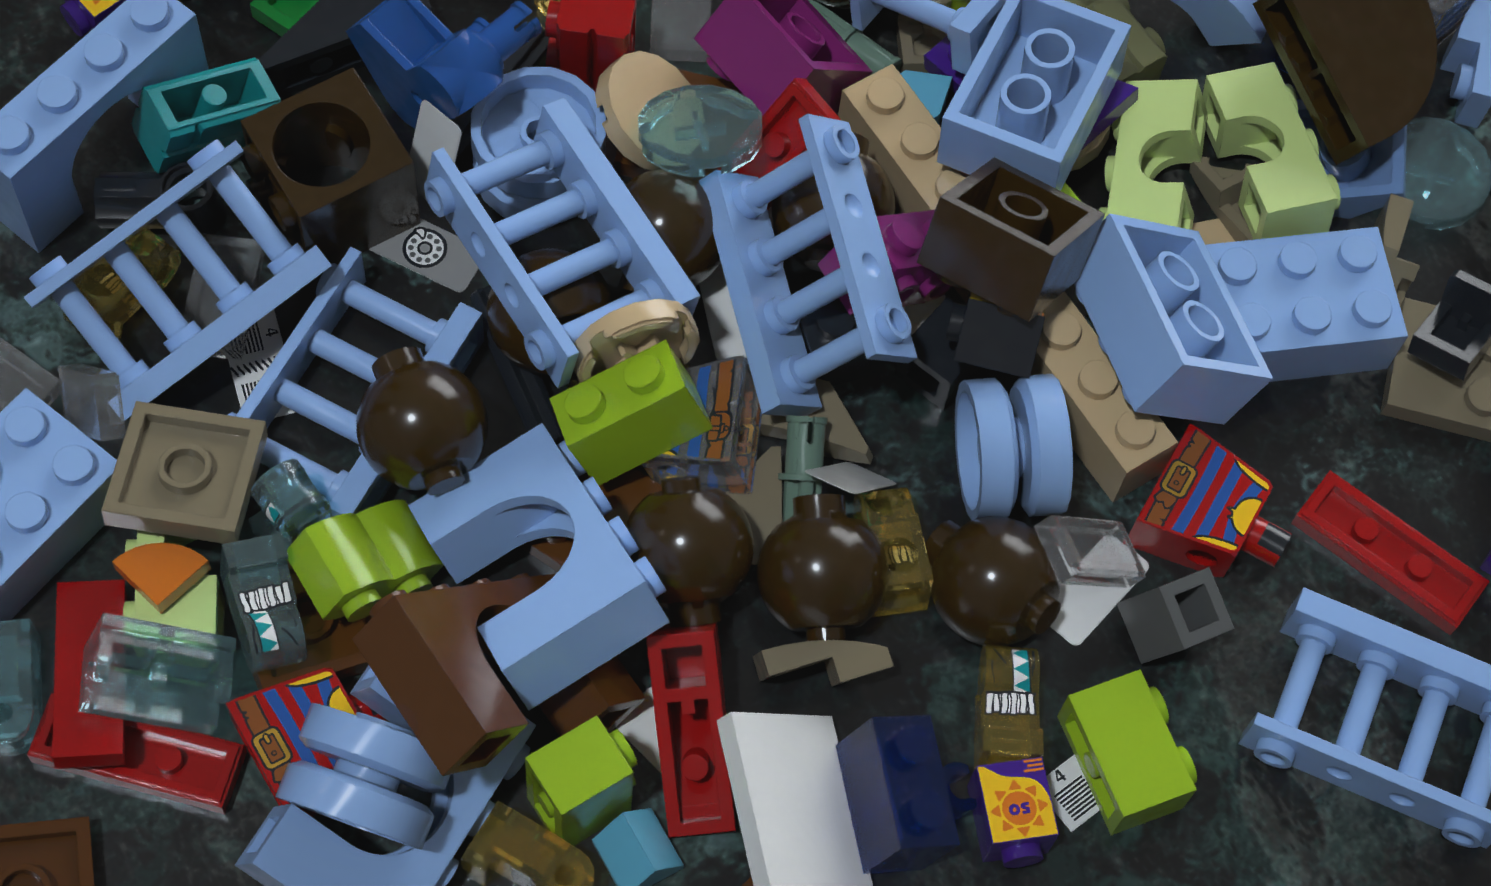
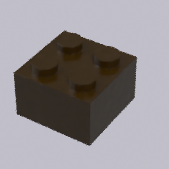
M994 157L940 196L917 263L935 272L937 277L945 284L956 288H965L996 304L1000 313L1010 317H1020L1030 322L1080 278L1105 213Z

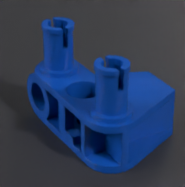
M384 0L345 32L389 105L404 122L415 129L423 100H427L449 119H453L468 111L488 96L503 81V62L533 37L541 34L542 26L538 18L535 17L529 23L526 21L514 30V27L532 13V10L523 2L515 1L508 10L493 22L488 23L485 19L478 17L467 29L452 33L420 0Z

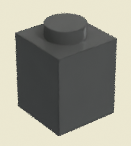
M1210 567L1117 603L1141 664L1187 649L1235 629Z

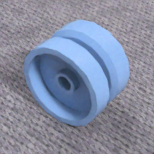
M523 67L503 74L502 83L477 103L471 112L473 168L534 143V136L543 105L562 97L567 99L604 155L606 152V132L602 125L606 121V115L602 105L597 108L595 91L576 75L553 67ZM543 166L480 194L483 200L498 214L508 218L565 193L567 189L553 169L548 170Z
M1053 374L1030 375L1029 379L1019 377L1013 384L1009 396L996 378L963 380L959 384L956 396L955 449L962 499L970 519L974 520L988 516L1008 517L1015 505L1016 498L1029 517L1061 515L1066 512L1072 491L1073 447L1068 409L1059 379Z
M311 703L298 737L305 747L337 760L334 769L332 770L304 760L288 763L275 797L358 829L422 850L435 816L426 805L396 793L399 784H403L430 793L445 790L450 775H441L414 732L364 713L356 712L354 715L325 705Z

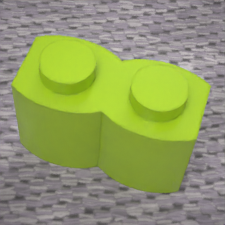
M406 500L387 501L367 508L357 514L347 513L321 520L306 527L284 552L323 620H332L345 616L348 622H355L370 615L369 612L374 604L394 591L405 590L406 593L430 590L433 587L430 580L444 566L429 544Z

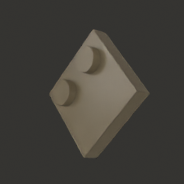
M1405 297L1401 303V312L1408 337L1388 367L1380 414L1491 442V346L1464 381L1408 353L1413 334L1437 305Z
M136 401L101 509L104 525L237 546L268 437L266 421Z

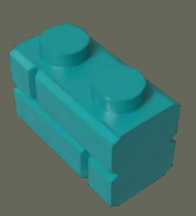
M254 57L143 87L138 101L139 107L135 110L131 124L133 132L154 171L159 174L166 172L170 167L178 163L187 162L216 139L221 142L224 148L235 140L241 147L246 146L241 120L281 102V99L262 64Z

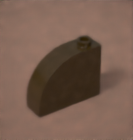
M1257 0L1253 3L1335 165L1360 154L1400 131L1414 118L1424 104L1433 83L1437 63L1436 29L1428 0Z

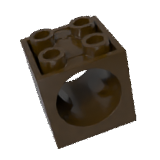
M354 67L241 120L246 146L241 147L244 150V154L240 158L250 176V179L245 181L246 187L266 212H272L279 224L277 227L292 246L298 243L304 252H307L317 245L330 264L335 263L338 265L350 247L363 253L421 224L414 161ZM341 166L357 171L351 178L332 186L315 187L296 182L304 174L320 167Z

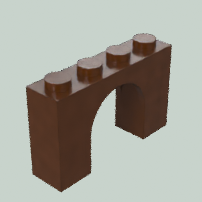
M522 573L508 580L494 582L484 578L470 585L457 587L441 584L427 591L413 593L397 590L384 596L374 604L369 612L372 617L371 620L352 638L442 776L486 766L529 724L484 657L483 653L494 658L477 627L541 588L556 573L529 576L528 573ZM615 656L538 704V706L559 737L596 715L608 733H610L646 697L619 658Z

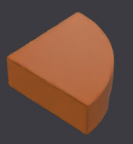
M173 543L141 545L124 552L112 561L115 570L160 614L211 570L210 563L204 556L188 547Z

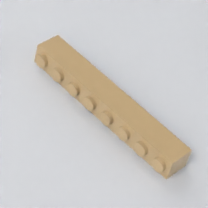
M893 64L842 90L838 117L842 121L849 122L852 132L868 139L869 148L867 156L876 160L888 175L894 191L895 209L899 214L935 210L940 196L969 176L966 173L937 162L941 127ZM954 287L966 304L969 290ZM1064 291L1045 308V320L1030 375L1053 374L1059 379L1065 395L1070 419L1073 450L1113 503L1162 474L1178 441L1158 415L1134 412L1132 406L1123 396L1122 385L1108 355L1099 345L1098 335Z

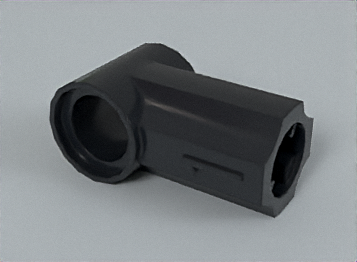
M182 162L159 174L157 172L101 171L100 176L95 178L93 193L95 220L100 228H118L193 172L192 168L187 162ZM209 180L178 202V205L205 239L216 234L223 227L227 217L226 205ZM192 197H203L201 201L194 205H183ZM155 219L153 222H151L143 229L164 228L159 223V221Z

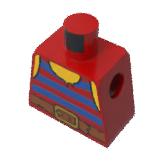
M1189 424L1136 519L1125 544L1197 571L1210 567L1214 577H1224L1239 550L1274 567L1292 533L1258 516L1273 488L1270 480L1204 431Z
M322 668L225 703L235 729L278 806L291 804L275 797L288 763L304 760L333 770L337 761L305 747L298 737L311 703L325 705L354 715L356 712H360L388 721L353 695L348 696L332 668ZM297 806L302 811L310 815L312 818L317 814L315 812Z

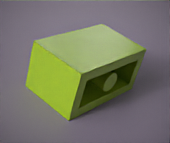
M666 339L549 398L568 449L590 477L593 476L598 485L713 428L694 381Z
M1141 669L1068 695L1057 717L1110 835L1184 808L1197 790L1194 785L1197 782L1195 765L1188 751L1183 746H1176L1166 725L1169 722V714L1164 698L1156 687L1152 686L1149 688Z
M597 715L525 757L527 798L562 853L605 828L622 812L631 811L633 786L636 785L634 772L631 768L638 764L637 759L623 734L618 729L608 733Z

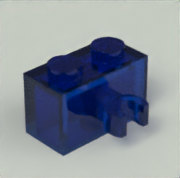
M931 715L872 717L836 745L863 874L922 870L960 845L954 819L961 818L976 808L977 802L974 798L959 799L951 792L949 783L958 782L970 773L968 765L958 762L949 763L942 767Z

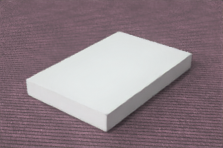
M730 712L716 720L753 886H873L832 716Z

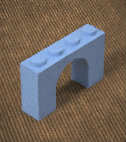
M178 0L124 1L0 110V222L38 253L84 213L73 183L72 168L76 153L95 122L111 106L127 95L128 99L139 107L138 101L143 87L209 70L197 17L194 12Z
M543 423L476 463L469 472L463 474L465 481L458 488L440 495H429L427 493L408 505L429 544L456 584L527 542L553 536L574 539L567 560L551 580L535 592L477 627L501 671L528 710L669 623L667 616L656 600V597L667 590L645 556L633 563L629 556L637 552L639 548L619 516L614 517L608 522L603 516L613 511V508L593 476L581 483L579 477L587 472L568 449L565 440L556 445Z
M368 665L350 694L390 723L412 731ZM526 718L529 724L486 766L450 774L445 790L432 793L429 809L435 817L422 850L403 845L385 855L365 852L351 845L291 803L272 808L235 866L264 886H446L459 864L454 855L466 836L473 837L489 820L495 808V803L490 798L502 779H511L525 763V757L529 755L531 750L525 743L537 725Z

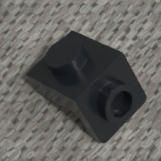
M1457 269L1449 277L1441 301L1413 334L1407 352L1464 381L1491 346V284Z

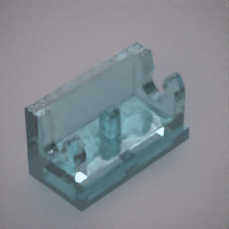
M103 613L84 646L78 712L212 735L218 727L219 703L225 704L230 701L236 638Z

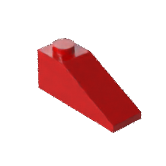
M717 622L688 627L664 625L648 635L646 641L668 837L736 831L734 797L716 721L726 715Z

